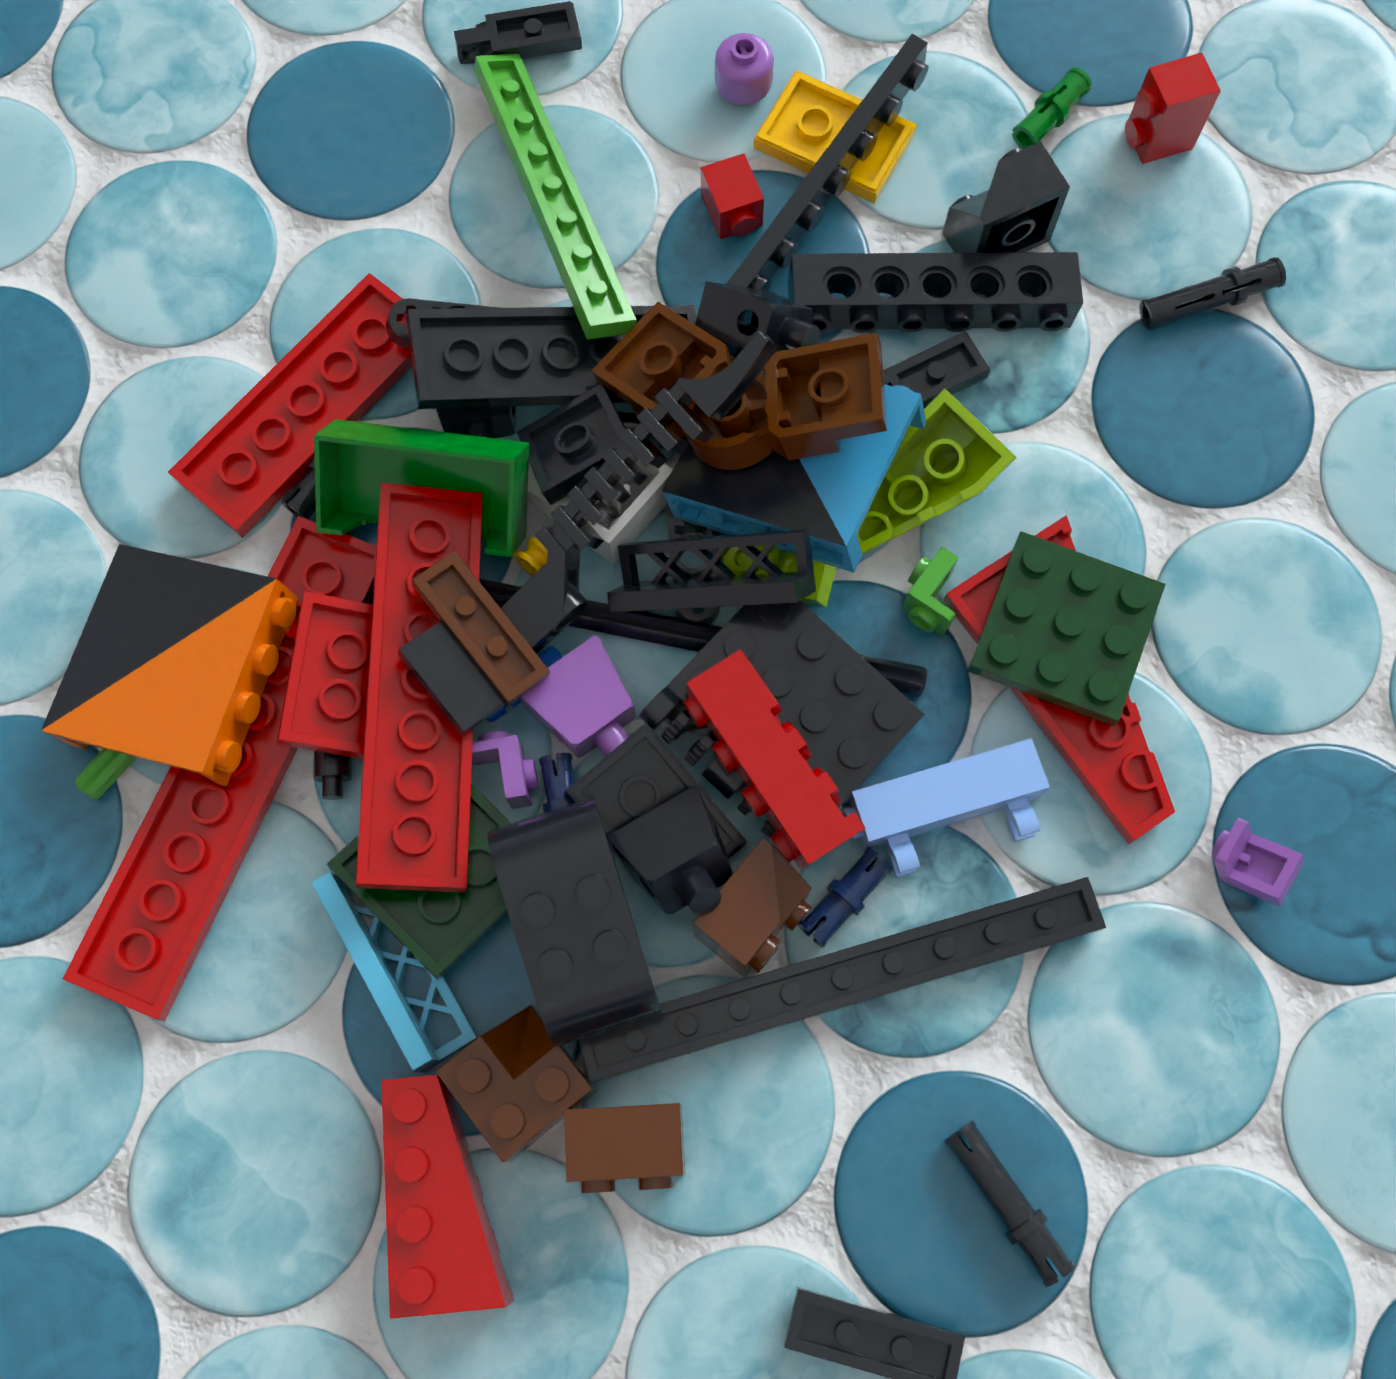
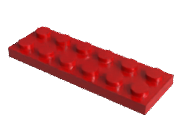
M368 273L168 471V474L243 538L308 472L306 466L314 459V435L335 419L357 422L412 366L410 348H403L395 344L389 338L386 331V320L391 308L403 298L371 273ZM405 313L402 321L397 323L404 324L406 333H408L407 313Z

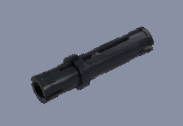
M1278 257L1270 258L1268 261L1243 269L1234 266L1223 270L1219 277L1186 286L1152 299L1142 300L1139 304L1140 317L1146 329L1151 330L1157 326L1227 303L1236 306L1245 303L1248 296L1284 286L1286 283V270Z
M973 1120L961 1127L960 1131L972 1146V1150L968 1148L957 1131L946 1138L944 1142L950 1146L1008 1229L1005 1236L1011 1245L1017 1243L1043 1280L1042 1283L1045 1287H1050L1059 1280L1057 1273L1047 1261V1257L1051 1259L1063 1278L1075 1268V1264L1069 1260L1044 1225L1047 1218L1041 1209L1034 1211L1022 1191L1015 1184L976 1128L975 1122Z

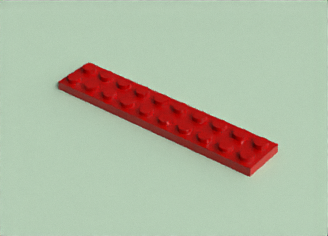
M300 516L297 517L267 576L278 579L298 597L296 616L292 625L286 630L278 651L277 667L269 675L260 698L259 714L256 720L251 723L242 746V758L239 766L232 772L227 787L219 785L199 773L170 766L64 974L63 980L151 1018L165 1022L298 750L295 747L277 745L276 743L303 593L307 591L369 604L374 591L376 545L347 534L335 535L316 532V522Z

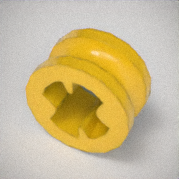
M530 537L526 541L528 546L526 551L519 550L514 555L517 563L531 577L547 563L548 550L534 537Z

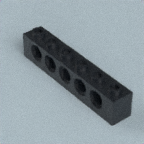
M1078 252L792 254L788 274L789 300L812 308L814 316L811 324L817 326L820 329V333L829 329H851L858 333H867L876 329H899L910 333L922 329L944 328L951 332H963L971 328H993L1000 332H1008L1017 328H1041L1044 331H1058L1072 326L1083 305ZM974 292L982 293L987 298L980 297L976 295ZM1022 292L1029 293L1033 297H1028L1024 295ZM839 293L847 298L839 299L832 296L831 294ZM879 293H887L894 298H885ZM927 293L937 294L941 298L931 297Z

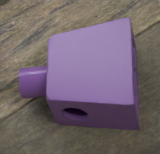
M596 634L548 667L550 671L549 677L520 698L525 709L578 758L583 757L597 746L606 757L629 737L623 727L636 717L633 702L601 640Z

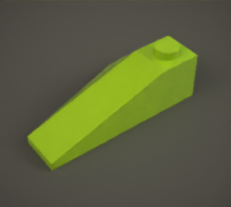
M945 388L924 409L926 419L924 429L909 426L857 533L862 555L980 495L1017 458Z

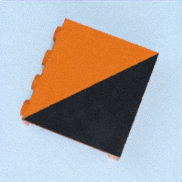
M119 544L41 731L73 747L87 750L89 745L199 773L217 784L227 787L232 772L240 764L242 746L249 727L259 714L260 698L268 677L277 667L278 651L286 630L295 619L298 597L276 578Z

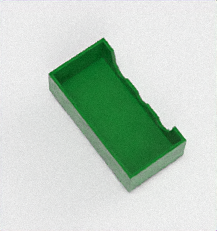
M335 419L314 435L316 532L343 535L360 525L378 523L381 482L483 493L481 538H483V541H487L485 554L512 557L526 538L529 443Z

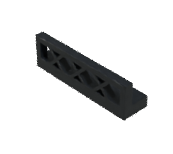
M809 529L623 543L618 545L624 585L607 592L610 612L797 603L816 592ZM794 543L798 572H783L768 559L778 544ZM766 545L761 552L754 546ZM732 547H738L754 561L744 575H736L721 562ZM708 549H718V551L713 555ZM685 551H693L707 564L698 578H690L676 565ZM663 552H673V553H672L671 556L668 558ZM635 554H647L662 567L653 581H639ZM760 567L766 572V574L756 573ZM715 571L719 577H710V575ZM668 574H670L674 578L671 580H665Z

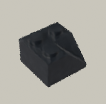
M1042 142L1025 149H1013L998 161L989 190L975 196L965 195L949 207L942 234L954 253L1027 252L1051 240L1070 186Z

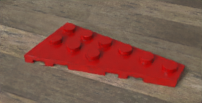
M1067 515L1035 535L1041 539L1076 551L1070 535L1072 529ZM1012 551L946 593L944 597V602L955 613L957 619L976 644L980 638ZM1010 688L1128 845L1175 813L1154 753L1149 751L1139 724L1142 719L1135 702H1131L1129 694L1118 723L1115 726H1111Z

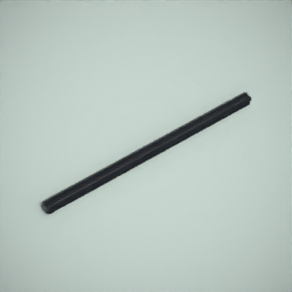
M479 578L481 585L500 608L521 588V586ZM587 600L588 605L568 625L700 652L722 629L721 626L646 611L610 612L609 604ZM861 655L901 693L914 696L922 695L927 680L926 668Z

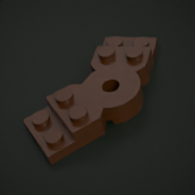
M657 302L591 372L598 383H602L605 388L630 404L636 416H638L645 408L653 409L659 403L655 396L663 388L670 390L679 378L702 379L713 376L731 364L733 359L726 344L665 305ZM878 333L775 352L764 367V373H760L747 392L721 421H718L714 415L709 418L692 400L688 406L714 433L705 443L697 438L692 440L675 420L671 423V426L681 437L686 436L696 456L705 464L717 469L736 470L746 468L760 462L773 451L787 460L840 452L839 439L887 431L882 347Z

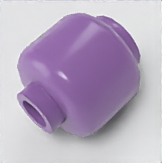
M750 33L731 35L722 41L715 55V84L718 92L725 100L737 105H750L766 97L772 87L774 56L770 45L763 38Z

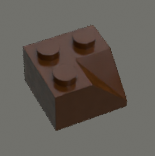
M762 838L719 890L721 893L719 905L713 911L699 915L693 922L694 937L742 977L745 976L751 967L760 973L779 949L778 945L781 941L776 938L778 933L784 926L794 931L812 908L805 901L812 887L770 842Z
M532 1005L478 1037L436 1071L502 1162L513 1161L564 1119V1110L576 1109L597 1091L562 1045L553 1047L542 1018Z
M680 1103L564 1110L566 1182H581V1193L615 1191L616 1179L638 1178L639 1190L673 1188L675 1186L674 1176H683L686 1173L683 1113Z

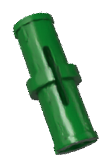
M1076 67L1071 68L1051 91L1043 92L1036 99L1034 109L1012 130L1014 132L1012 137L1019 147L1025 149L1039 143L1054 127H1060L1069 118V111L1091 90L1092 82L1086 72Z

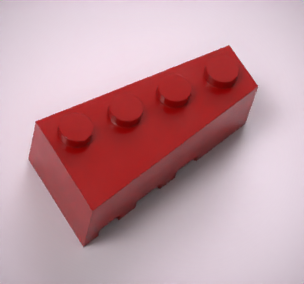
M741 649L686 683L685 691L689 698L682 702L698 728L706 724L718 741L711 746L714 754L727 773L736 769L747 786L740 791L741 796L756 818L765 814L776 832L769 836L772 845L788 862L794 860L798 868L807 866L865 829V826L855 812L847 817L843 816L837 807L841 804L837 794L839 789L826 771L823 772L819 767L811 769L807 763V760L811 758L807 743L796 727L789 721L782 724L777 716L782 712L779 703Z
M438 1075L381 1080L390 1319L506 1308L515 1300L499 1256L500 1250L482 1199L484 1196L478 1176L475 1175L467 1148V1139L454 1096Z

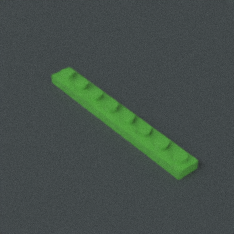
M520 54L476 56L474 72L586 338L595 339L627 334L635 326L637 319Z

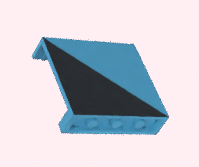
M743 348L738 349L733 360L738 356V354L743 350ZM884 384L887 431L839 439L840 452L787 460L773 451L766 458L752 466L736 470H723L711 467L701 461L688 442L689 447L679 458L662 490L674 518L729 535L809 529L812 560L854 573L862 558L857 538L859 528L909 426L924 429L926 425L922 396L920 393H916L905 386H889ZM794 543L778 544L775 549L795 554Z

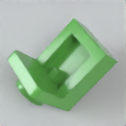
M944 547L940 548L932 560L924 556L908 578V582L913 584V586L907 593L902 610L908 613L909 620L915 626L926 632L934 630L942 636L949 629L955 613L934 598L952 575L959 558Z

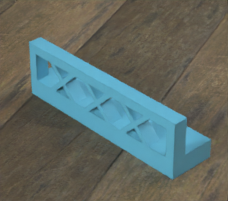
M328 872L311 882L413 1071L424 1073L470 1045L478 1038L444 975L437 981L428 971L432 981L426 1002L407 997L401 987L407 964L421 968L425 967L418 960L409 958L410 952L404 946L401 955L381 951L376 941L381 922L368 908L356 905L348 888L335 874ZM362 914L373 917L370 929ZM386 959L398 962L395 974ZM438 991L447 1007L434 1004ZM411 1005L424 1008L421 1020H419ZM432 1010L451 1014L462 1033L437 1050L426 1033Z

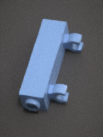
M1030 738L852 791L848 801L849 808L843 809V815L847 817L855 812L865 826L864 830L851 837L852 840L860 838L864 851L868 847L875 848L886 844L895 877L898 878L915 873L917 871L916 868L920 867L916 851L909 838L915 835L1004 809L1014 842L1034 837L1035 832H1039L1041 829L1029 801L1039 799L1050 786L1033 740Z

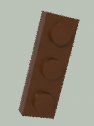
M455 551L412 579V587L438 620L443 621L506 701L505 705L507 707L549 677V669Z

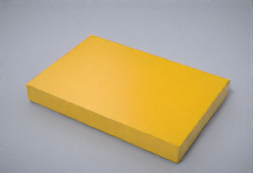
M796 70L754 137V149L809 173L862 102V99ZM897 116L892 125L887 126L884 124L877 134L876 144L865 161L858 159L850 170L851 176L844 190L875 204L913 139L917 124L900 116Z

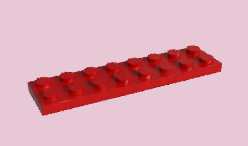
M381 482L355 888L465 892L467 889L473 729L463 736L459 734L398 656L399 648L440 622L412 587V579L455 551L479 581L483 493Z

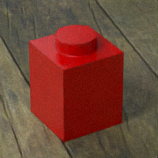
M745 153L700 167L701 196L720 239L732 235L743 236L752 232L756 227L763 225L764 197Z

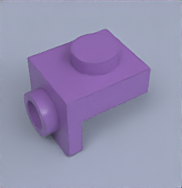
M493 731L480 735L478 742H473L472 746L473 764L482 765L500 761L505 799L510 807L517 809L532 806L530 790L539 789L537 771L533 758L525 760L524 748L518 735L509 736V733L506 731Z
M1237 818L1230 832L1224 830L1219 835L1212 851V859L1215 860L1214 863L1221 882L1281 907L1304 864L1303 854L1252 834L1249 822Z

